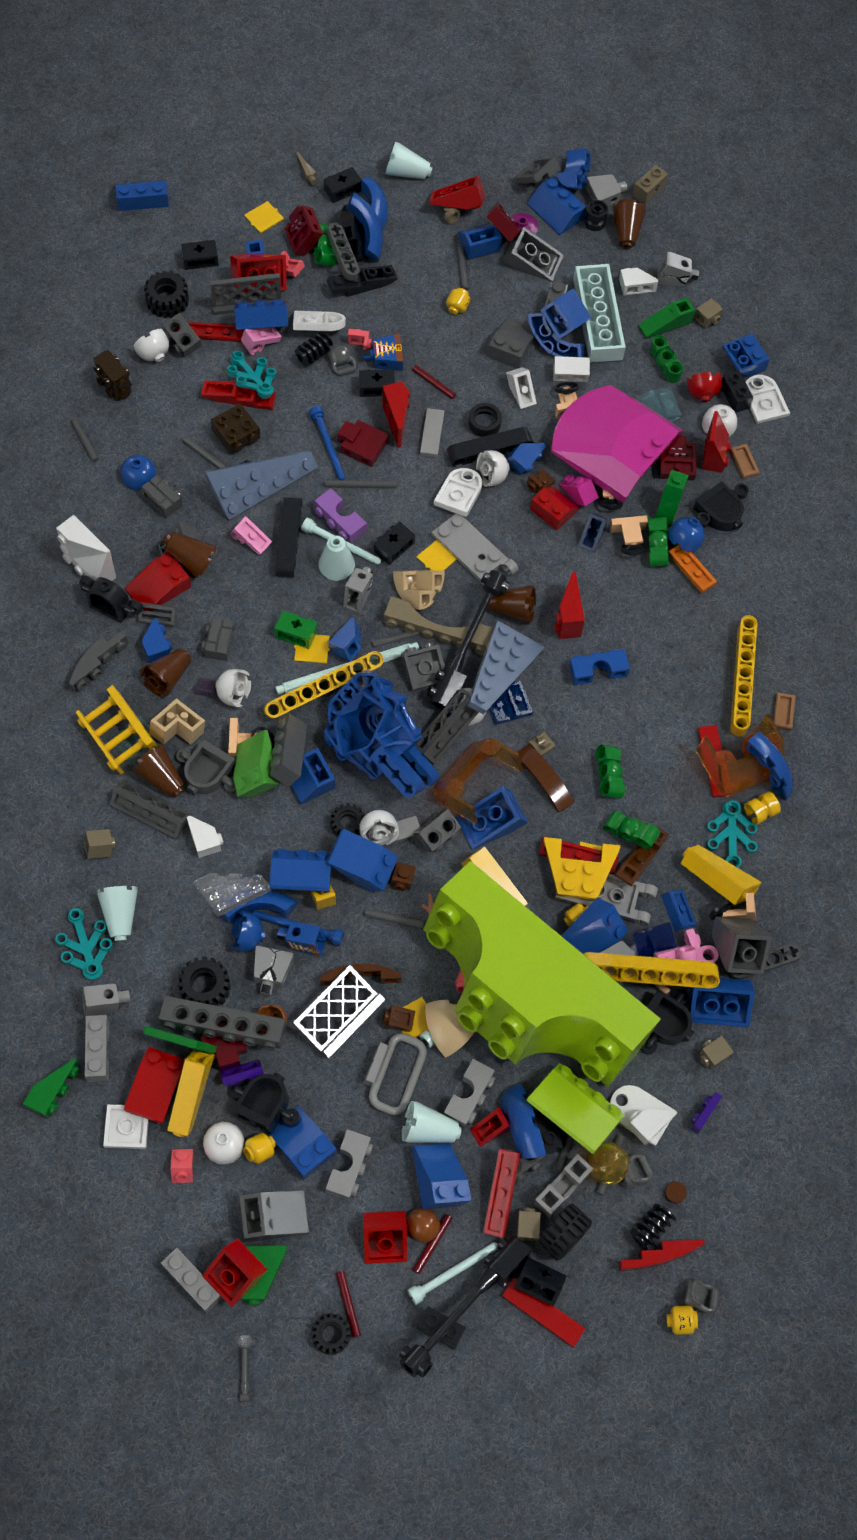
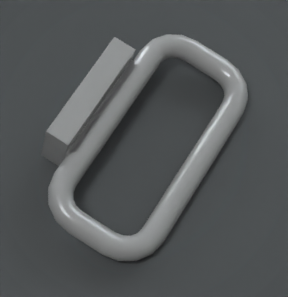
M399 1033L392 1036L387 1045L382 1042L379 1043L363 1084L371 1086L369 1099L373 1107L390 1115H399L406 1110L427 1055L426 1046L421 1040L408 1034ZM399 1041H403L417 1047L419 1054L399 1106L392 1107L380 1102L377 1098V1093L395 1046Z

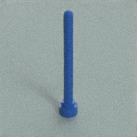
M314 406L309 410L310 417L317 422L338 479L344 480L345 475L323 421L324 411L321 406Z
M257 910L251 912L260 920L288 928L291 922H296ZM322 929L325 937L332 944L341 945L340 941L344 936L343 930L329 931Z

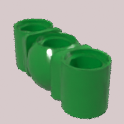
M319 223L323 235L312 247L315 251V263L333 267L337 259L327 236L329 225Z
M663 335L654 336L650 353L654 356L656 365L663 370L662 373L667 381L670 383L679 382L683 372V365L677 359L676 353L670 349L667 338Z
M667 517L648 518L650 567L669 566Z
M603 744L599 745L596 749L597 765H600L598 769L601 779L599 782L600 794L605 797L621 799L625 794L624 779L621 778L623 770L619 764L621 762V751L618 747Z
M613 811L603 825V829L613 833V836L622 837L628 842L635 841L636 845H640L645 849H651L660 835V830L656 826L645 822L641 823L633 817L628 818L627 815L619 811Z

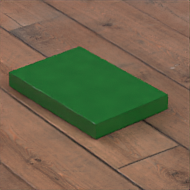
M145 1026L143 1031L145 1035L212 1054L216 1052L217 1046L148 1026Z

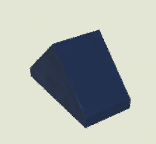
M591 512L578 546L595 553L605 532L607 518Z

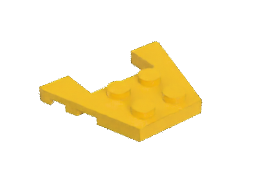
M544 837V846L546 847L557 897L592 901L599 897L620 851V845L603 844L601 862L560 858L562 839Z

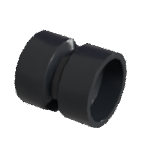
M593 200L588 203L584 221L587 229L600 231L605 227L608 214V206L605 202Z

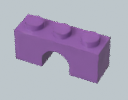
M330 488L315 500L314 510L319 517L323 516L331 529L335 528L338 531L339 536L345 541L353 543L367 532V523L356 512L349 516L339 515L338 512L343 509V499Z

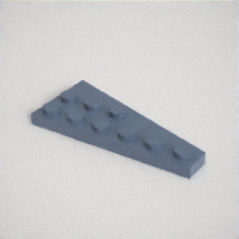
M303 451L287 456L273 457L267 460H258L203 472L225 517L230 520L318 468L312 452Z
M497 620L493 626L467 706L484 714L545 647Z

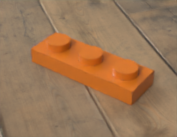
M681 545L668 552V556L701 594L716 585L717 581L692 552L680 549Z

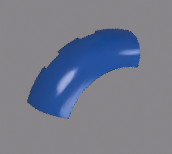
M586 148L567 151L565 170L562 173H557L558 180L562 185L575 190L583 189L582 186H586V172H590L591 153Z
M365 177L362 179V193L369 200L383 231L388 218L386 196L374 179Z
M353 192L346 209L353 213L364 227V256L379 262L383 246L380 221L370 204L360 195Z
M542 313L528 314L532 333L547 352L558 357H585V345L568 343L563 339H558Z
M758 732L748 740L746 750L763 767L767 766L771 773L769 775L771 788L786 801L793 790V777L790 768L778 748L762 732Z
M253 890L230 898L215 913L229 924L235 921L236 917L241 916L239 914L240 911L268 910L287 918L299 902L277 891Z
M520 1083L515 1084L503 1093L501 1110L510 1125L509 1128L516 1152L521 1153V1159L545 1156L546 1152L537 1124L532 1121L535 1118L532 1105L526 1101L527 1098L524 1099V1096L527 1095L523 1086Z

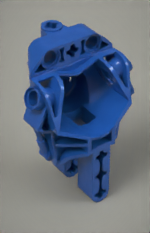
M364 670L355 674L329 701L328 723L330 726L324 730L325 741L329 747H334L339 761L347 759L358 766V769L368 774L370 779L377 780L386 775L402 795L408 798L413 797L424 788L437 783L439 773L415 746L422 736L421 730L416 727L412 716H409L405 707L407 697L392 690L393 683L391 681L380 678L371 670Z

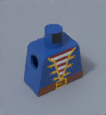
M400 334L374 339L373 349L363 350V359L374 360L375 369L402 371L403 355Z
M291 922L289 929L280 927L277 938L285 940L290 949L319 958L322 956L327 941L320 926Z

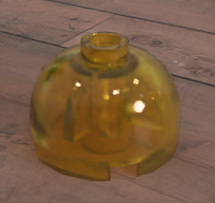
M610 1141L603 1142L594 1154L589 1151L587 1155V1163L593 1167L590 1175L601 1184L614 1185L620 1182L628 1172L626 1170L630 1163L628 1154L618 1144Z

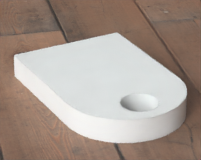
M294 311L293 330L335 331L344 328L346 325V318L340 313Z
M754 375L747 379L746 384L754 397L750 410L757 424L790 415L784 398L772 378L765 375ZM759 381L762 383V386H755L753 382Z
M459 468L452 471L437 494L434 505L467 517L482 490L481 476L476 471L468 468ZM469 475L472 479L467 480L463 477Z
M632 1085L623 1086L616 1090L610 1100V1103L619 1107L625 1115L619 1124L630 1130L628 1126L631 1122L629 1118L636 1111L641 1113L644 1109L674 1110L641 1088ZM617 1096H624L627 1099V1104L625 1106L618 1105L616 1103ZM668 1124L648 1143L656 1146Z

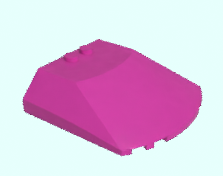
M603 386L582 395L565 410L556 425L552 437L551 453L624 503L639 479L677 436H682L684 430L614 386Z

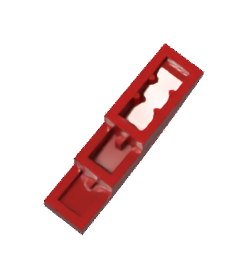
M204 380L201 397L226 404L238 405L241 403L245 407L273 410L276 394L273 392L270 398L265 399L259 397L256 390L238 387L235 382Z
M662 1241L659 1244L660 1250H642L639 1253V1259L621 1260L619 1262V1272L663 1265L701 1248L705 1241Z

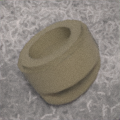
M444 207V220L449 224H453L459 219L460 210Z

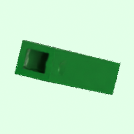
M687 297L672 302L641 322L639 327L647 339L691 324L695 309Z
M72 1059L36 1083L23 1103L25 1108L46 1119L50 1115L53 1116L59 1106L57 1104V1094L64 1097L69 1090V1086L64 1084L66 1078L69 1076L75 1079L79 1073L78 1061Z

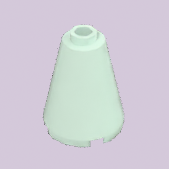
M395 142L385 174L416 179H426V176L430 177L432 171L430 163L402 144Z
M332 536L326 543L318 565L320 572L326 578L339 581L346 579L353 573L355 561L345 540L341 536Z
M127 886L106 887L104 892L100 889L97 890L110 938H114V941H126L127 937L131 936L138 892L135 886H132V890H127Z
M417 1101L410 1102L405 1114V1118H407L406 1125L402 1128V1141L407 1143H454L456 1139L460 1138L461 1127H459L457 1121Z

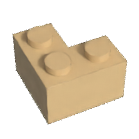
M176 698L150 721L149 734L163 745L176 734L191 745L204 733L205 720Z

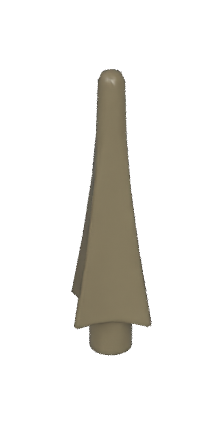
M297 152L296 155L307 183L310 182L312 185H316L317 172Z

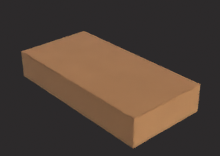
M747 444L730 448L731 455L742 479L759 475L760 471Z
M777 692L773 728L792 730L796 695Z

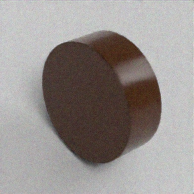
M672 1182L665 1189L667 1200L673 1204H679L686 1198L687 1190L680 1182Z

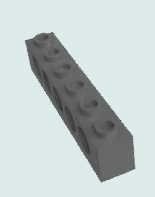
M169 996L164 997L159 1015L161 1026L167 1030H175L176 1028L183 1030L187 1034H195L196 1032L208 1038L221 1037L228 1042H235L237 1040L242 1041L243 1044L248 1046L262 1045L268 1050L281 1049L286 1030L285 1019ZM180 1014H187L185 1019H178ZM202 1017L207 1018L205 1023L200 1024L197 1022ZM221 1021L227 1022L225 1027L217 1026ZM241 1025L247 1026L245 1031L237 1030ZM261 1029L267 1030V1033L265 1035L257 1034V1032Z

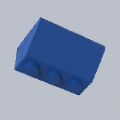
M554 176L541 183L527 203L559 235L585 218L586 206Z
M166 180L115 185L119 211L169 207Z
M274 299L272 302L267 303L264 300H258L254 304L238 302L237 305H234L236 330L288 326L287 304L282 299Z
M283 848L273 850L269 888L329 891L332 867L326 862L330 853L322 850L317 852H308L302 849L288 851Z
M720 978V983L715 988L690 987L689 1012L692 1017V1023L749 1027L755 994L752 980Z

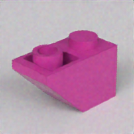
M568 475L564 478V481L559 483V486L577 505L587 506L599 498L590 478Z

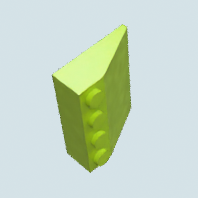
M560 1063L526 1100L592 1154L611 1135L625 1116L619 1107L609 1103L600 1092L594 1091L585 1080L575 1076L570 1068Z

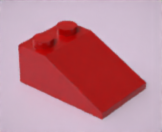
M477 175L432 191L429 202L430 205L460 209L472 208L474 210L482 206L485 191L480 177Z
M230 255L231 279L279 273L281 290H287L286 255ZM276 280L269 281V282H267V283L272 284V283H274ZM255 282V283H251L250 285L255 286V285H257L258 283ZM237 284V285H234L233 287L238 288L240 285ZM262 286L260 290L264 291L267 287ZM245 288L242 291L246 293L249 289Z
M403 381L382 387V407L398 448L402 446L407 411L410 408L408 400L410 392L408 387L405 388Z
M714 411L706 436L701 469L722 473L724 467L727 468L729 457H726V453L730 451L731 442H728L729 434L718 411Z
M167 552L153 560L125 587V590L132 599L138 602L163 605L191 588L190 577L178 561ZM144 607L143 610L152 611L154 608Z
M576 572L571 574L559 612L556 614L554 632L555 634L558 633L559 639L577 638L582 635L585 619Z
M148 1047L138 1068L124 1106V1111L163 1124L177 1094L185 1059Z

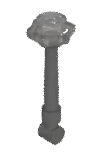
M240 1335L238 1340H234V1344L242 1349L240 1402H249L247 1349L256 1342V1340H251V1335Z

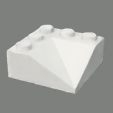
M74 515L56 528L57 538L61 543L60 549L64 554L62 557L68 564L72 563L75 566L74 569L80 576L86 575L94 581L98 577L107 578L111 581L116 578L110 550Z

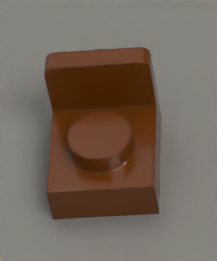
M543 469L534 476L530 474L527 480L529 490L537 494L543 488L550 487L555 483V480Z
M397 862L391 879V886H394L399 891L410 890L416 867Z
M392 1005L388 1010L384 1011L382 1022L385 1023L384 1029L388 1030L391 1027L407 1032L412 1031L415 1011Z

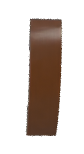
M527 745L513 754L522 767L529 771L544 790L548 800L558 812L574 803L559 776L533 747Z
M658 828L660 835L651 849H645L638 845L617 871L615 877L632 886L652 861L669 834Z
M375 964L350 965L361 977L381 976V984L401 983V973L391 968ZM348 965L338 967L320 977V985L329 986ZM348 972L344 977L354 976L350 972Z

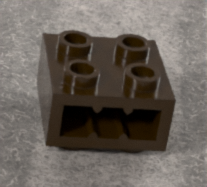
M109 350L94 357L95 366L93 368L97 374L95 378L100 386L104 385L110 398L114 397L116 401L128 398L132 393L130 387L132 383L129 380L130 373L128 369L122 366L118 357L115 354L112 355Z
M241 403L210 419L212 431L230 455L241 451L243 447L253 444L260 439L259 426Z

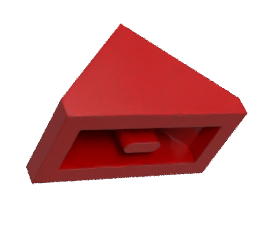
M497 1108L470 1130L479 1146L482 1147L507 1133L510 1125L501 1109Z

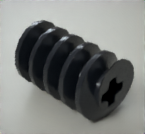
M320 331L313 338H309L302 345H299L295 349V354L298 360L305 367H308L309 362L314 363V358L316 360L320 359L319 354L324 356L325 351L329 352V346H333V342L326 332Z
M655 1203L653 1210L647 1212L648 1216H643L641 1218L642 1222H638L636 1228L630 1230L633 1239L643 1250H649L646 1245L647 1243L652 1246L655 1244L652 1237L660 1239L658 1231L666 1232L663 1225L669 1228L672 1226L669 1219L676 1221L675 1216L660 1204Z

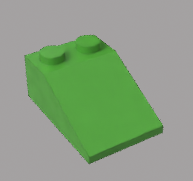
M263 730L238 744L233 777L237 797L253 798L280 785V781L270 776V764L273 759L268 730Z

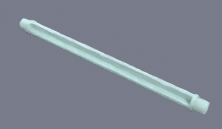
M417 642L407 643L379 653L382 654L384 663L401 657L405 653V649L415 647L416 650H419ZM371 655L369 661L372 665H377L378 658L375 655ZM348 663L284 682L282 685L275 687L277 694H287ZM355 663L353 665L354 672L362 670L359 664ZM337 672L336 677L343 676L344 673Z

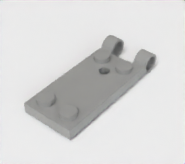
M456 513L432 532V536L479 582H481L484 573H489L490 570H497L501 567L505 572L510 570L507 573L509 576H512L519 570L517 564L512 559H508L462 515ZM479 556H484L485 559H484V560H480L478 557H479Z
M609 874L598 898L613 904L621 918L633 921L636 924L642 921L641 925L648 926L651 915L645 911L635 910L637 897L639 894L646 898L647 894H649L648 899L653 900L656 898L658 888L654 885L637 881L632 886H629L615 877V875ZM557 893L555 900L573 905L580 903L584 907L590 906L593 903L592 900L557 897ZM619 894L621 898L615 900L613 896Z

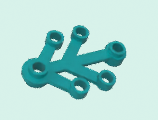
M234 351L230 359L232 365L227 367L226 374L236 377L235 384L238 387L256 390L259 397L270 398L274 392L271 383L276 377V370L274 368H267L265 373L266 379L263 382L260 377L263 369L267 366V359L263 357L258 358L257 367L254 372L245 362L243 353L241 351ZM237 367H241L245 372L237 371Z
M730 800L723 805V813L707 824V830L715 833L718 831L719 825L728 819V826L715 838L708 841L707 848L711 851L717 850L719 844L728 837V857L725 861H733L736 863V867L740 868L742 861L737 855V839L745 845L748 853H755L758 845L756 842L751 841L736 826V820L745 827V832L748 835H754L757 832V826L741 813L742 808L737 801ZM729 808H734L735 812H730ZM710 824H714L716 829H711ZM748 827H753L755 831L750 832ZM710 842H715L716 847H711ZM748 845H754L755 849H749Z
M73 908L68 913V919L71 924L75 925L80 944L68 939L65 933L57 934L55 941L61 947L65 946L84 955L86 962L74 958L70 951L63 952L61 960L66 965L71 964L83 970V975L88 980H96L103 973L101 963L108 951L113 948L112 941L109 938H104L100 942V951L95 959L93 958L92 951L102 933L106 932L107 925L103 920H98L94 924L95 930L88 941L82 923L85 919L84 913L79 908ZM74 913H79L77 918L72 917ZM100 924L104 925V928L101 930L97 929ZM65 937V941L59 942V938ZM106 942L110 943L107 948L103 947V944ZM66 955H70L71 958L69 960H64ZM91 967H96L94 972H89Z

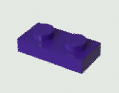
M260 1060L220 1071L223 1085L229 1086L236 1085L241 1080H252L264 1074Z
M715 1092L712 1097L709 1095L702 1103V1106L705 1107L702 1113L697 1111L691 1120L694 1124L691 1130L697 1134L700 1132L722 1098L720 1094Z

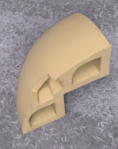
M444 570L393 571L394 584L402 600L408 601L414 609L422 610L429 607L434 602L435 594L439 593L442 589L445 575Z
M437 1000L426 1004V1021L434 1043L446 1058L459 1050L471 1038L474 1032L467 1031L458 1022L457 1013L454 1011L456 1004H450L449 1000Z

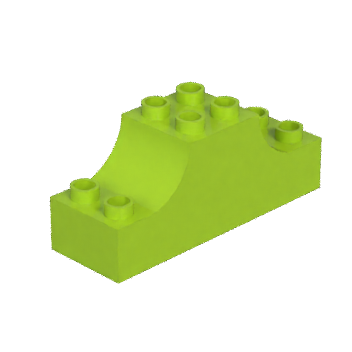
M470 861L440 889L423 930L426 932L428 941L435 948H445L456 958L462 971L464 991L454 1009L460 1025L469 1032L477 1031L488 1041L490 1050L500 1059L508 1058L516 1065L524 1058L538 1053L566 1055L574 1058L581 1064L582 1071L589 1079L595 1082L601 1081L609 1087L638 1054L661 1019L473 862Z

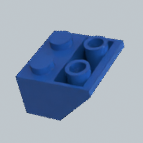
M488 223L458 231V236L469 259L501 250L502 237L494 224Z
M574 288L541 309L542 314L558 339H561L592 318Z
M753 333L722 345L733 365L741 374L751 377L766 371L770 359Z
M318 748L303 755L301 777L291 785L300 804L336 788L335 778Z

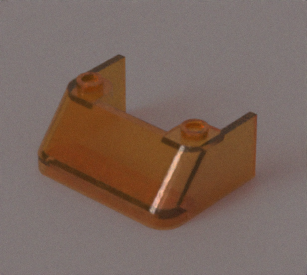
M766 714L758 729L778 748L785 758L784 739L770 714ZM707 736L702 739L696 750L717 791L722 796L729 797L770 781L769 775L771 773L767 766L763 767L753 755L736 760L730 751L721 750L715 752Z
M493 738L473 742L433 788L434 797L438 802L473 824L478 822L475 807L460 797L465 792L464 783L487 756H494L519 772L522 770L519 753Z

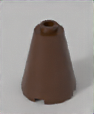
M635 199L619 200L617 205H613L618 243L623 249H631L635 246L646 213V205L643 202L641 204L636 203L637 200Z
M176 532L167 533L163 539L164 548L196 578H199V575L201 576L210 564V554H215L216 546Z
M534 586L507 589L503 596L501 594L492 596L487 609L488 611L527 623L532 622L535 614L532 611L534 605H536V589Z
M177 649L144 665L140 669L139 675L140 678L144 677L145 681L143 684L157 697L163 695V698L168 696L191 663L190 654L186 650Z
M157 744L158 749L153 747L137 761L139 765L137 767L133 765L132 770L167 796L172 797L174 795L176 798L184 791L182 788L184 783L161 744Z

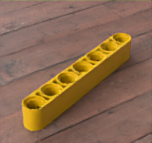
M746 615L741 619L737 632L730 730L732 734L738 737L746 734L751 721L757 620L751 615ZM737 724H741L744 728L738 727Z
M377 651L370 652L268 702L264 706V714L268 718H277L346 684L357 674L353 671L355 663L361 666V672L364 670L372 671L383 664V656ZM371 655H375L378 658L377 665L370 663ZM337 672L344 673L345 679L343 682H339L336 679ZM321 680L327 681L328 688L326 690H322L319 687ZM304 688L311 690L310 698L303 697L302 690ZM287 696L293 697L295 701L292 707L285 704ZM271 704L275 705L278 709L276 715H271L268 712V707Z
M594 952L583 953V955L615 981L709 989L717 987L720 983L718 967L713 962Z

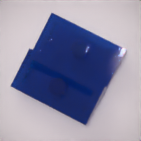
M521 681L513 682L489 708L495 725L533 714Z
M670 922L633 934L638 956L654 957L656 952L677 948Z

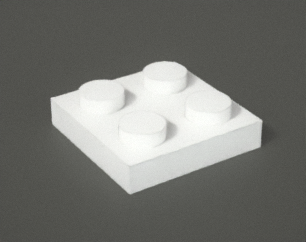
M107 1105L104 1148L146 1149L149 1119L124 1111L125 1105Z

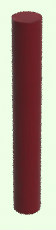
M415 365L412 371L450 399L456 396V393L419 366Z
M445 1214L440 1222L439 1233L433 1240L428 1242L412 1269L418 1274L421 1273L452 1221V1217Z
M344 1271L336 1273L352 1337L354 1338L361 1336L346 1276Z

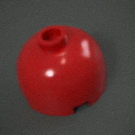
M711 372L693 374L692 379L687 377L689 393L694 398L701 399V402L711 401V398L720 392L722 378L718 372H716V376L711 375Z

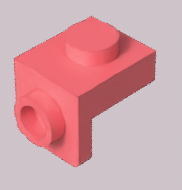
M282 251L280 254L286 255V276L296 277L305 267L302 260L290 259L287 251Z
M349 329L348 344L362 345L363 350L371 349L372 339L369 338V331Z
M193 1149L172 1150L170 1168L172 1183L193 1182Z

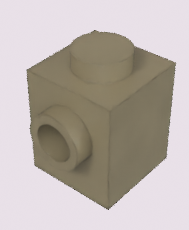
M711 298L696 308L694 318L706 329L712 324L716 325L719 323L723 309L719 303H716Z
M109 829L86 831L84 846L87 859L111 857L112 849H115V838L111 837Z
M720 1036L714 1041L712 1039L706 1041L702 1045L703 1049L699 1054L701 1055L700 1060L705 1067L709 1066L712 1070L730 1058L734 1051L725 1039Z
M523 1208V1211L518 1213L516 1238L521 1241L538 1242L541 1213L535 1212V1209Z

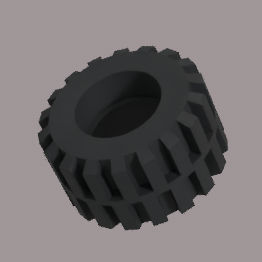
M173 271L156 272V275L150 276V280H146V285H144L147 308L151 310L152 314L156 313L157 317L163 315V318H167V316L173 318L174 314H181V311L184 312L189 304L188 288L185 279L180 277V274H174ZM164 292H172V293H173L172 295H169V296H162V295H160V294H162V293H164Z
M202 956V960H198V957L194 958L193 963L187 962V967L181 969L182 974H179L178 977L181 997L184 1000L219 1006L220 1003L223 1005L226 1002L225 998L229 997L231 985L227 969L223 967L220 961L216 962L215 958L212 957L210 960H207V956ZM203 975L211 976L216 980L215 987L206 993L197 992L192 987L194 981Z
M569 1204L544 1230L537 1244L555 1261H559L567 1255L588 1231L592 1220L575 1204Z

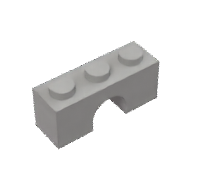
M107 1015L86 1016L85 1078L87 1082L109 1081V1061L107 1056L109 1020Z
M472 1059L462 1081L472 1087L473 1094L468 1098H460L453 1095L444 1111V1115L457 1121L464 1128L467 1124L471 1125L477 1115L474 1113L477 1105L482 1106L486 1095H484L486 1088L491 1089L496 1079L493 1077L495 1070Z
M347 1129L340 1153L349 1156L353 1164L347 1171L332 1170L326 1186V1193L350 1201L351 1196H356L359 1184H356L358 1176L362 1177L366 1168V1164H363L365 1156L370 1157L373 1145L370 1144L371 1137Z
M577 1154L553 1183L549 1184L535 1199L533 1205L549 1219L591 1174L593 1167Z
M178 1248L161 1262L167 1272L188 1292L206 1314L222 1299L219 1293L204 1279L198 1269Z

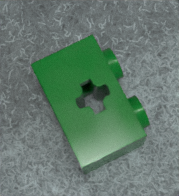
M282 611L274 628L276 639L306 649H310L318 632V625L314 620L286 611Z

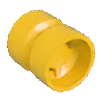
M770 791L759 795L758 799L754 798L744 804V809L748 816L753 813L756 814V817L750 819L755 825L766 821L767 816L771 818L781 812L777 798Z

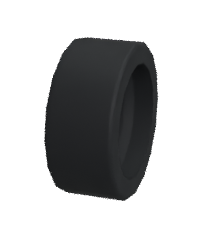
M491 403L475 405L469 413L468 425L470 430L479 437L498 433L502 421L501 411ZM483 413L490 414L495 418V424L487 427L481 426L475 422V417Z

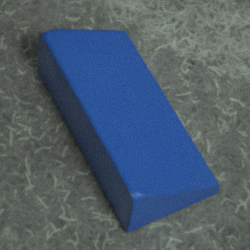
M683 890L668 891L661 896L674 932L696 926Z

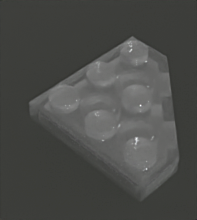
M209 873L193 881L194 887L217 917L271 891L270 885L262 875L244 877L243 874L218 876V873Z

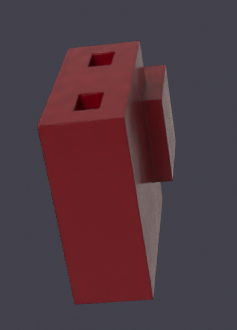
M497 202L488 211L486 217L511 241L520 232L521 226Z
M302 205L297 206L289 216L291 223H288L284 229L294 254L305 256L320 239L323 232L313 208Z
M357 420L355 424L345 421L337 433V441L342 443L341 453L372 467L389 442V434L360 420Z
M677 436L659 456V479H668L671 470L689 475L687 480L694 481L696 477V443L687 442V436Z
M207 1020L200 1021L198 1023L202 1024L205 1023ZM221 1021L217 1026L225 1027L227 1022ZM241 1026L238 1027V1031H242ZM200 1033L202 1042L217 1046L212 1063L218 1062L220 1070L240 1065L238 1056L248 1053L247 1047L242 1041L228 1042L221 1037L208 1038Z

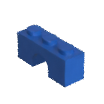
M613 649L605 653L595 652L587 656L577 655L570 658L569 669L574 686L592 683L593 670L595 668L605 669L610 679L627 677L630 666L625 649Z

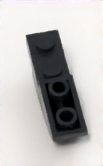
M346 204L341 211L340 225L344 229L356 262L364 259L361 238L363 225L353 213L346 209L348 205Z
M392 265L361 268L357 278L353 281L347 280L343 275L328 276L327 283L332 294L345 293L346 297L387 286L396 281L398 277Z

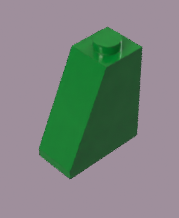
M674 470L670 472L656 517H667V525L669 526L673 523L689 476Z
M286 1245L246 1246L268 1269L258 1283L242 1298L243 1302H247L248 1306H259L260 1302H265L287 1254Z

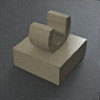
M545 732L529 741V745L541 756H544L556 747Z

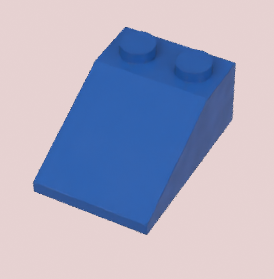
M503 786L456 816L472 849L510 834L528 823L512 791Z
M341 829L326 863L366 890L379 892L384 891L398 856L377 843L346 829Z
M597 897L566 930L562 937L582 954L586 952L600 953L618 943L628 932V929L615 906Z
M297 1106L294 1109L300 1115V1123L296 1127L286 1126L282 1118L273 1134H267L273 1137L276 1146L302 1179L305 1180L337 1154V1149L310 1117Z
M450 1144L412 1147L423 1210L458 1207L472 1201L468 1179Z

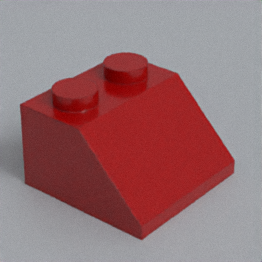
M554 486L543 488L532 498L530 510L555 530L561 528L580 509L577 504Z
M406 1212L363 1213L365 1264L407 1262Z
M236 1239L221 1250L202 1276L233 1307L258 1283L268 1269L239 1239Z

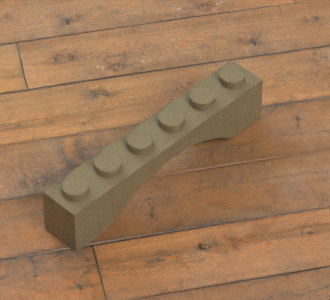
M392 596L384 613V623L391 628L400 627L410 633L417 631L424 638H435L443 644H455L458 648L461 647L470 626L447 627L438 625L421 616L408 601ZM479 624L468 649L474 650L479 655H484L493 627Z

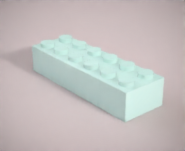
M609 264L575 266L573 278L575 291L592 317L582 324L590 363L623 360L626 347Z

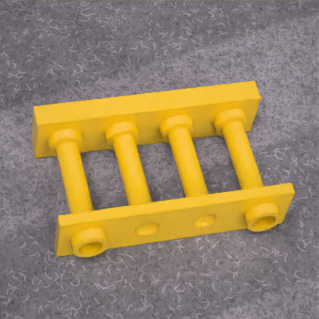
M112 685L106 689L110 694L107 701L86 716L79 710L76 711V714L79 717L77 721L83 729L87 728L108 758L107 764L113 772L117 770L122 775L124 771L120 764L143 747H148L149 749L154 747L157 749L158 746L120 692ZM113 705H118L120 708L118 714L94 730L90 722ZM128 719L130 722L128 728L104 744L100 736L121 720ZM133 733H138L140 736L138 742L117 758H114L110 750Z

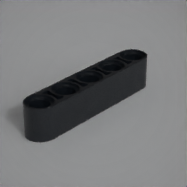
M520 427L453 444L447 448V453L452 466L456 467V465L473 463L472 461L477 460L479 454L484 451L493 450L506 455L507 452H511L521 443L534 442L527 427Z
M283 498L276 576H295L294 569L296 566L302 498Z

